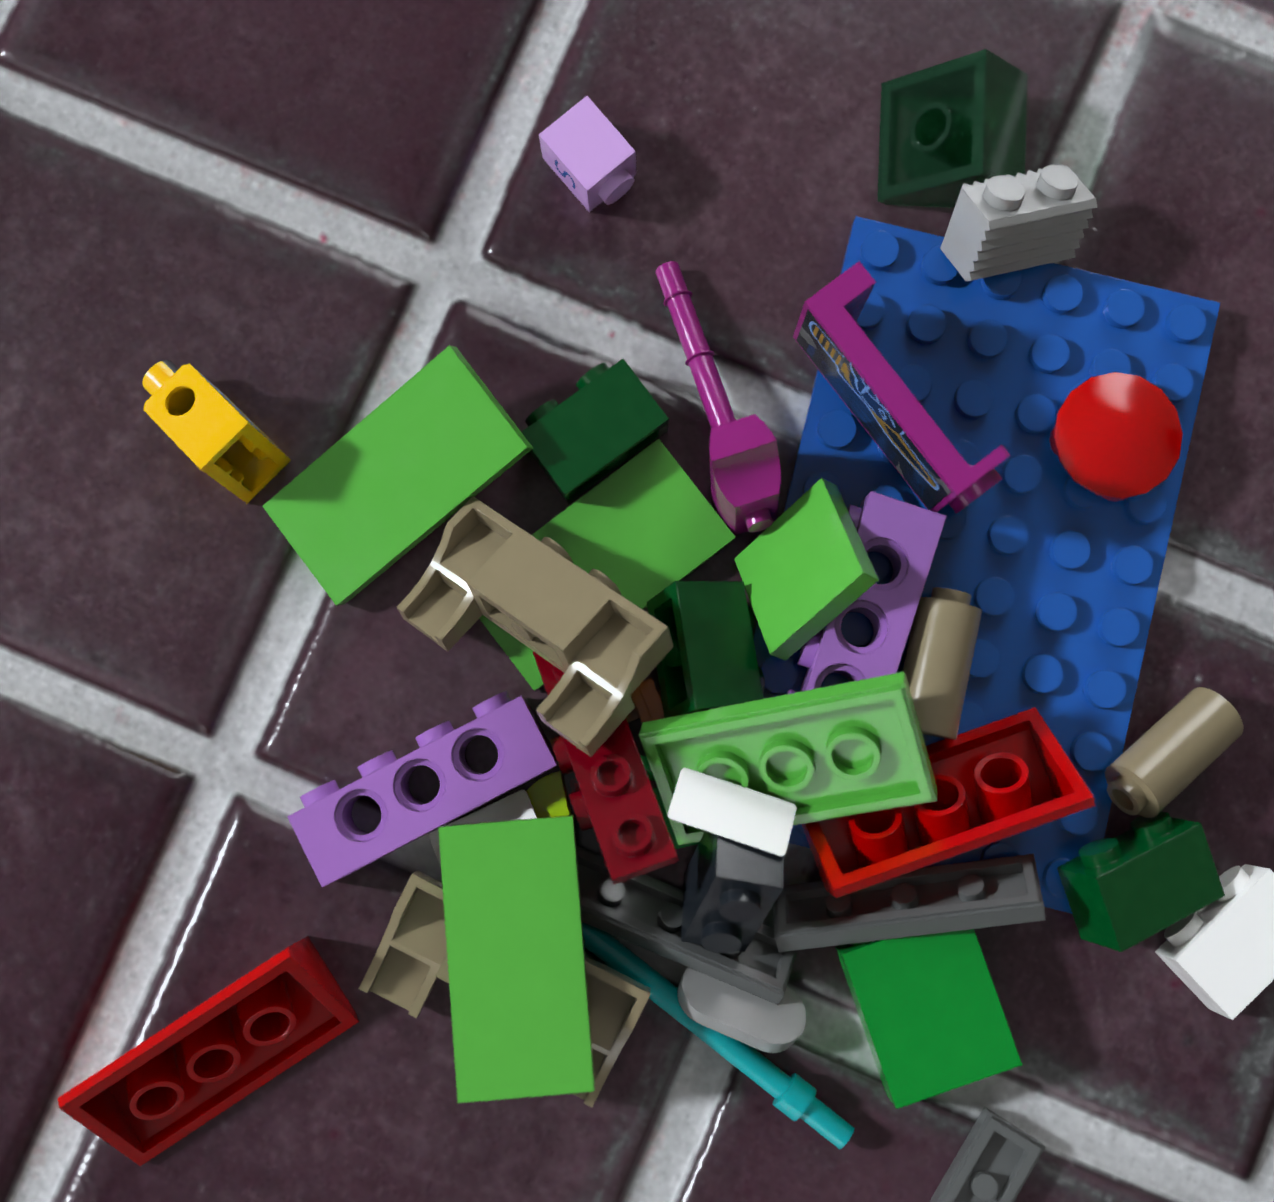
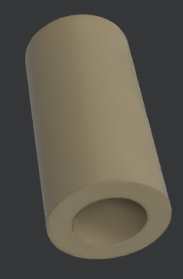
M934 587L931 597L920 598L911 626L902 672L905 671L922 734L951 740L957 739L982 616L981 609L970 605L971 594L954 589Z
M1203 687L1194 688L1106 768L1105 778L1108 784L1107 792L1110 799L1119 809L1129 815L1138 814L1147 818L1155 817L1243 734L1244 726L1239 713L1227 699L1217 692Z

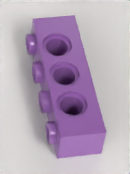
M870 491L863 499L860 507L849 505V514L866 552L884 554L892 564V578L887 584L875 583L802 646L797 664L807 667V671L800 692L821 688L822 681L830 673L841 674L850 682L897 673L947 516ZM858 612L870 620L873 627V637L866 647L853 646L844 639L841 632V622L846 613ZM789 689L788 692H787V694L797 693V692Z
M507 691L499 693L472 708L477 719L455 730L450 721L441 723L415 737L420 747L419 749L399 759L396 758L393 750L388 751L358 767L362 776L361 779L339 789L336 781L332 780L302 795L300 799L305 808L287 816L321 887L346 877L438 829V827L448 824L559 766L554 751L527 698L521 695L511 700ZM478 736L490 738L498 750V759L495 766L484 774L473 771L465 759L467 745ZM422 765L433 769L440 781L439 792L429 803L416 800L410 793L408 786L410 775L416 768ZM362 796L374 799L381 809L380 823L373 832L362 831L355 825L352 819L353 805Z

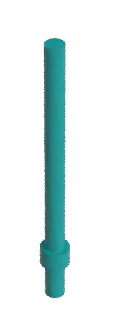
M582 922L583 938L586 941L584 947L610 968L650 987L651 994L649 999L774 1097L772 1103L774 1107L793 1122L799 1118L802 1119L838 1149H842L847 1144L855 1128L815 1097L816 1088L797 1073H793L791 1076L787 1075L753 1047L690 1019L679 1004L678 988L609 933Z

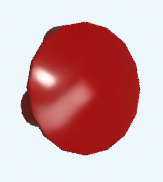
M1113 372L1091 377L1069 393L1057 413L1056 424L1050 433L1049 441L1051 449L1059 457L1060 463L1074 482L1096 495H1100L1109 501L1117 502L1129 497L1146 494L1167 479L1180 458L1183 431L1177 409L1162 389L1141 376Z

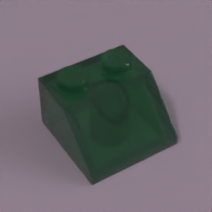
M984 49L881 83L877 201L884 205L955 208L963 183L973 186L974 181L984 183L985 178L990 179L994 176H1006L1007 174L1016 177L1017 172L1025 174L1028 74L991 51Z

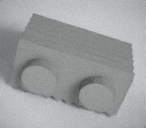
M1062 164L1048 165L1043 169L1038 168L1037 173L1028 170L1026 175L1017 172L1016 177L1007 174L1006 176H994L990 179L985 178L984 183L974 181L973 186L963 183L940 249L965 281L1075 258L1074 249L1080 248L1079 239L1084 238L1083 229L1088 228L1087 219L1093 218L1092 209L1097 208V201L1078 176L1068 166Z

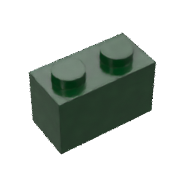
M624 358L610 368L606 362L595 366L577 381L576 387L579 390L561 404H558L555 399L544 403L525 420L528 428L523 430L522 434L533 447L529 451L568 505L668 432L669 418Z
M674 581L647 601L648 614L668 626L674 645L656 666L664 718L764 699L765 679L763 671L757 662L753 639L754 616L751 607L747 604L744 581Z
M1160 812L1153 818L1140 816L1131 822L1132 829L1115 838L1099 839L1085 844L1078 851L1080 856L1057 867L1080 938L1123 952L1225 896L1201 823L1173 818L1167 812Z

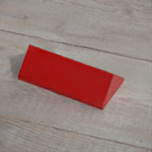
M1036 707L958 734L956 740L944 739L927 745L926 749L937 785V801L802 824L825 890L835 898H839L1095 806V800Z
M309 936L285 948L58 1097V1106L60 1110L137 1165L142 1166L357 1024L359 1020L344 992Z

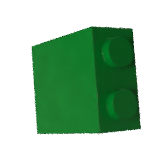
M974 929L835 946L885 1093L896 1109L1022 1065Z

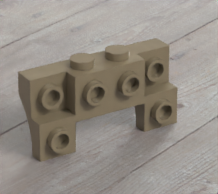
M474 496L446 523L441 542L430 565L411 592L397 606L405 621L447 652L483 615L562 671L564 675L536 711L542 722L590 757L593 756L635 708L630 695L674 647L668 626L621 596L619 588L604 573L596 569H592L589 573L585 572L573 563L567 551L556 541L548 537H544L539 541Z
M420 871L411 874L393 910L376 954L359 987L360 990L366 993L371 991L408 1010V1014L415 1018L420 1015L437 979L439 978L449 983L442 883ZM585 951L595 1092L574 1093L573 1095L583 1099L584 1104L592 1108L651 994V988L592 959L593 955Z

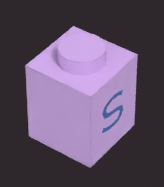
M585 96L539 134L543 159L589 212L603 201L606 205L616 202L633 185V176L636 175V151L588 96Z

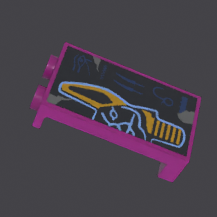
M858 261L805 301L793 338L925 507L937 513L949 504L957 514L1002 480V477L994 468L1007 459L1010 454L1001 445L977 464L969 465L855 322L859 318L876 283L861 262Z

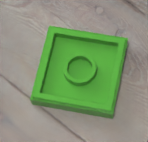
M820 478L734 559L742 581H744L747 595L769 654L785 661L879 581L837 485L824 478Z

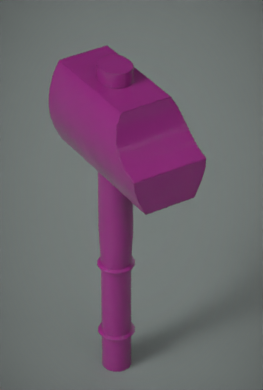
M666 262L655 271L665 297L663 304L670 311L687 358L685 364L690 367L711 426L709 440L710 479L714 508L734 535L747 531L750 533L762 531L770 527L778 515L781 467L777 440L768 426L756 414L738 420L735 419L713 359L715 353L709 349L691 299L693 293L686 286L678 262Z

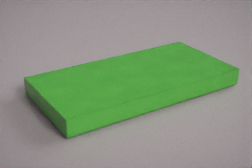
M449 345L262 507L335 605H345L461 509L472 496L478 495L531 451L533 447L458 348Z
M657 439L532 534L539 541L544 537L556 541L567 551L573 563L585 572L589 573L592 569H596L604 573L619 588L621 596L642 610L647 608V601L674 581L685 579L736 538L660 439ZM482 615L479 618L531 688L535 692L541 689L544 684L533 655L534 651Z
M905 671L643 722L639 732V737L667 815L680 772L683 768H689L795 804L797 809L793 826L937 801V785ZM669 819L678 845L701 841L705 833L704 830Z
M574 815L438 827L458 1103L595 1092Z

